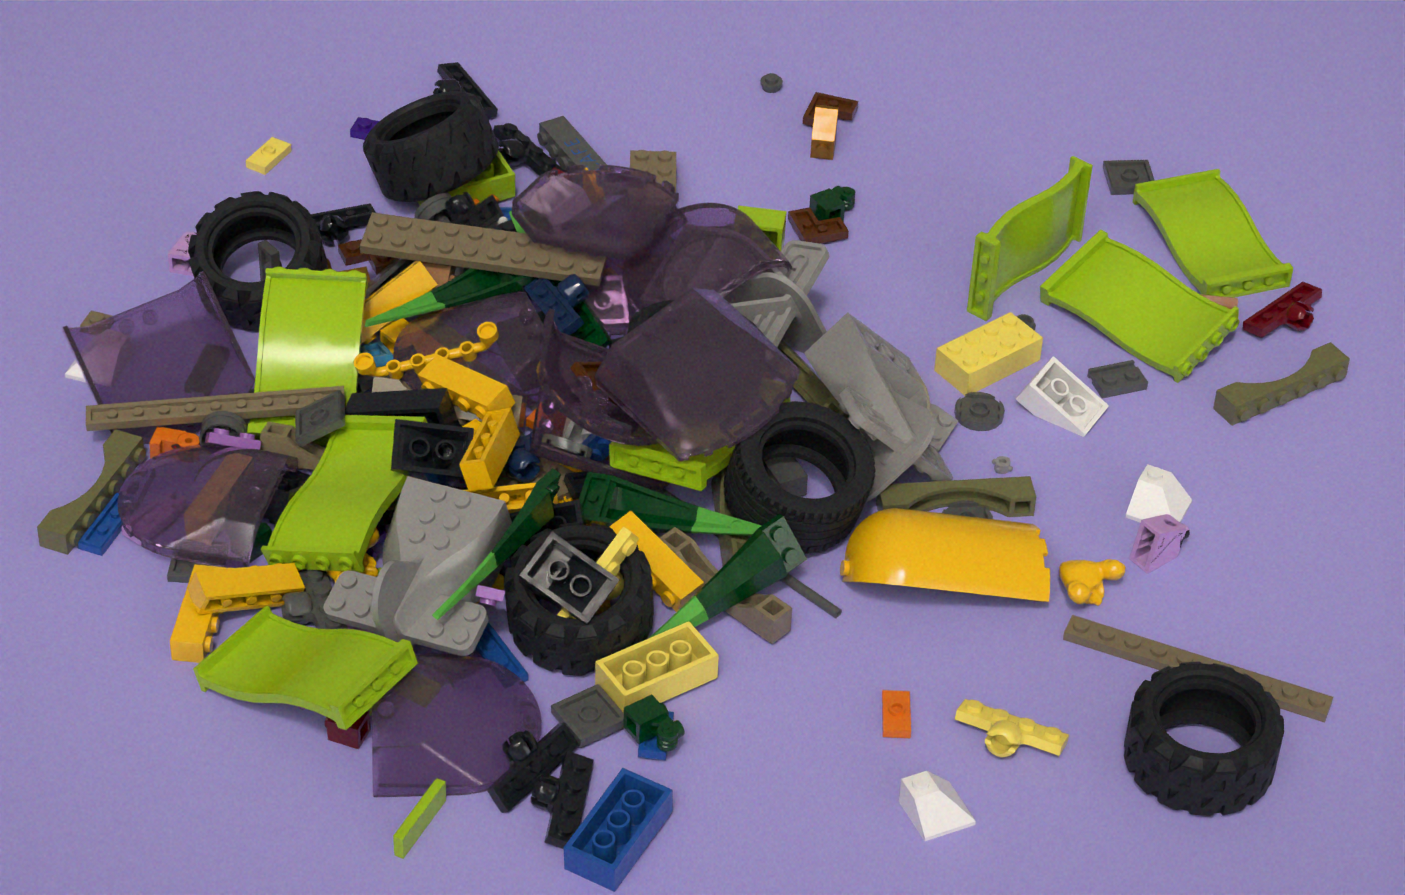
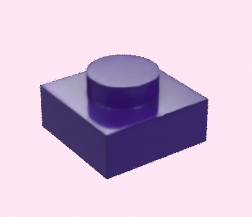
M358 117L350 129V137L365 140L370 130L379 121Z

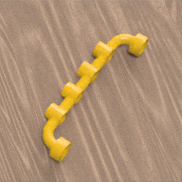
M484 322L477 328V334L481 342L473 344L470 341H465L458 348L450 350L441 347L434 354L426 356L417 353L410 360L402 362L390 360L386 366L376 367L374 358L370 353H360L354 359V366L361 375H368L370 377L389 375L391 379L399 380L403 377L404 371L413 369L418 374L437 354L452 361L455 358L462 357L464 361L472 362L477 358V353L485 351L493 345L499 337V332L493 322Z

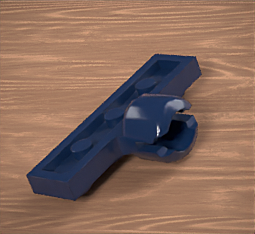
M576 274L569 275L557 287L544 278H536L524 287L530 298L564 339L570 334L575 333L584 324L573 307H577L588 299L590 292Z
M533 431L528 435L518 438L503 470L507 471L510 476L519 482L527 483L533 481L540 472V466L536 464L540 463L538 456L553 450L551 443L548 442L547 446H543L541 443L542 436L545 433Z

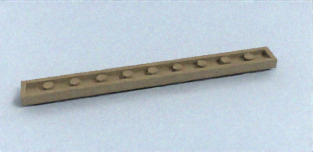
M344 386L86 406L87 431L200 423L208 414L215 411L233 412L242 419L296 415L297 410L331 393L340 390L344 395Z
M1075 615L1071 616L1064 631L1063 640L1157 670L1167 666L1171 668L1178 667L1180 663L1184 662L1216 663L1232 667L1236 672L1245 673L1261 683L1264 691L1272 694L1280 709L1324 723L1332 705V696Z

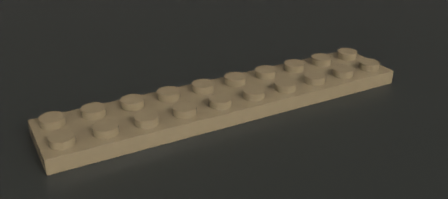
M372 212L360 244V253L563 281L571 274H576L584 284L600 286L610 253V245Z

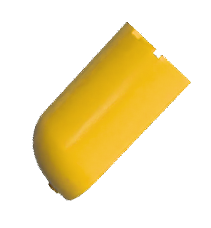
M901 508L884 509L869 515L855 528L846 547L845 560H842L840 565V575L843 576L842 582L909 586L1026 599L1038 602H1049L1050 568H1045L1044 556L1047 557L1048 555L1045 539L1039 538L1041 530L1036 525L1029 523Z

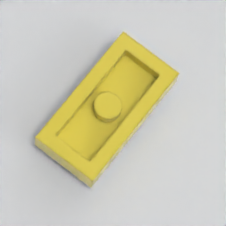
M271 137L246 159V168L266 175L292 151L291 144Z

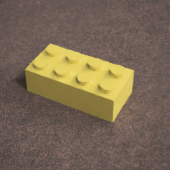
M1009 312L937 347L934 371L965 396V394L977 392L1039 361L1043 337L1013 313Z
M688 621L595 661V685L599 684L624 713V707L651 694L659 703H662L718 677L719 655Z

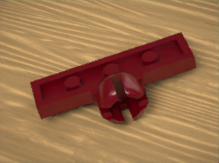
M1301 282L1243 321V330L1259 337H1264L1283 324H1287L1290 328L1297 331H1305L1314 320L1313 314L1310 313V311H1314L1311 304L1322 297V289L1306 282Z

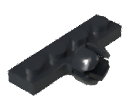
M466 191L463 192V195H455L445 202V209L452 218L449 223L486 228L504 216L493 195L484 198L475 205L470 193Z
M371 203L310 215L316 221L322 240L327 244L334 245V240L338 244L345 240L348 235L347 227L356 225L366 226L372 212H376Z
M565 722L558 723L539 742L536 741L529 730H525L511 735L508 738L510 745L507 740L503 743L502 750L510 761V767L487 789L501 813L509 812L533 789L534 784L540 781L538 780L539 775L549 774L563 761L567 750L572 752L579 746Z
M567 750L563 758L559 778L548 774L539 775L538 780L540 781L534 784L530 802L533 806L550 812L545 843L564 849L566 843L578 829L593 759Z

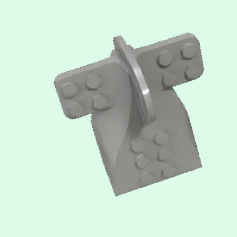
M686 226L643 296L642 301L645 306L667 300H697L721 305L742 314L764 334L766 351L763 363L772 357L782 339L795 349L805 353L827 332L807 295L828 261L829 252L823 244L792 240L786 243L772 264L749 241L738 235Z
M847 312L804 354L822 382L840 403V409L850 416L848 417L849 421L855 428L860 429V432L871 448L876 472L874 484L866 502L877 497L911 465L921 474L923 472L927 473L932 481H951L953 476L938 451L929 444L935 432L936 420L934 414L930 412V398L927 388L910 358Z
M407 476L386 535L383 548V567L378 576L374 577L349 570L341 573L324 603L323 608L327 618L331 621L377 633L396 642H399L401 639L409 640L413 649L415 644L459 656L471 654L475 650L489 620L485 607L475 604L481 598L475 596L477 586L440 619L437 620L432 615L472 575L512 524L506 502ZM505 561L478 585L492 587Z

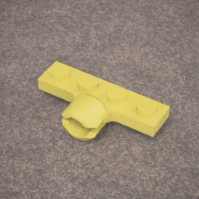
M624 526L596 562L620 579L606 600L615 599L621 594L624 588V579L619 572L620 564L626 556H630L635 551L637 541L639 540L636 535ZM562 610L557 614L565 618H574Z
M965 699L955 715V720L988 731L985 744L988 750L997 757L1011 756L1019 745L1022 744L1059 756L1067 745L1069 734L1061 732L1058 728L1037 724L1032 719L1011 715L1003 709H993L977 700Z

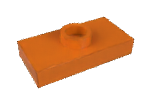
M882 690L883 737H911L910 691Z

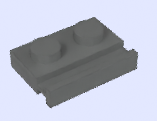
M1134 360L1088 369L1087 377L1092 379V384L1102 399L1147 390L1148 381L1140 369L1135 367Z

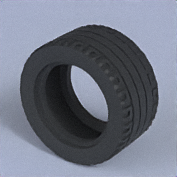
M798 401L774 404L757 412L743 427L724 476L725 501L734 518L759 525H764L778 514L783 515L804 554L824 551L834 547L835 544H839L854 528L874 484L876 469L873 453L859 429L855 428L844 416L830 408ZM777 457H794L805 460L819 468L828 477L835 493L827 497L815 499L793 495L780 488L769 477L763 462Z

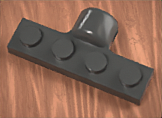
M298 571L305 589L302 592H292L283 595L284 605L281 607L283 618L297 624L313 622L316 628L348 629L346 624L329 620L324 612V603L332 590L326 571Z

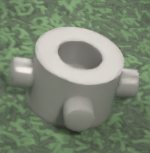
M999 456L992 460V463L995 464L994 470L996 473L1006 474L1013 470L1008 457Z

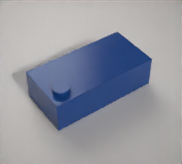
M622 768L564 846V869L615 892L673 812V790Z

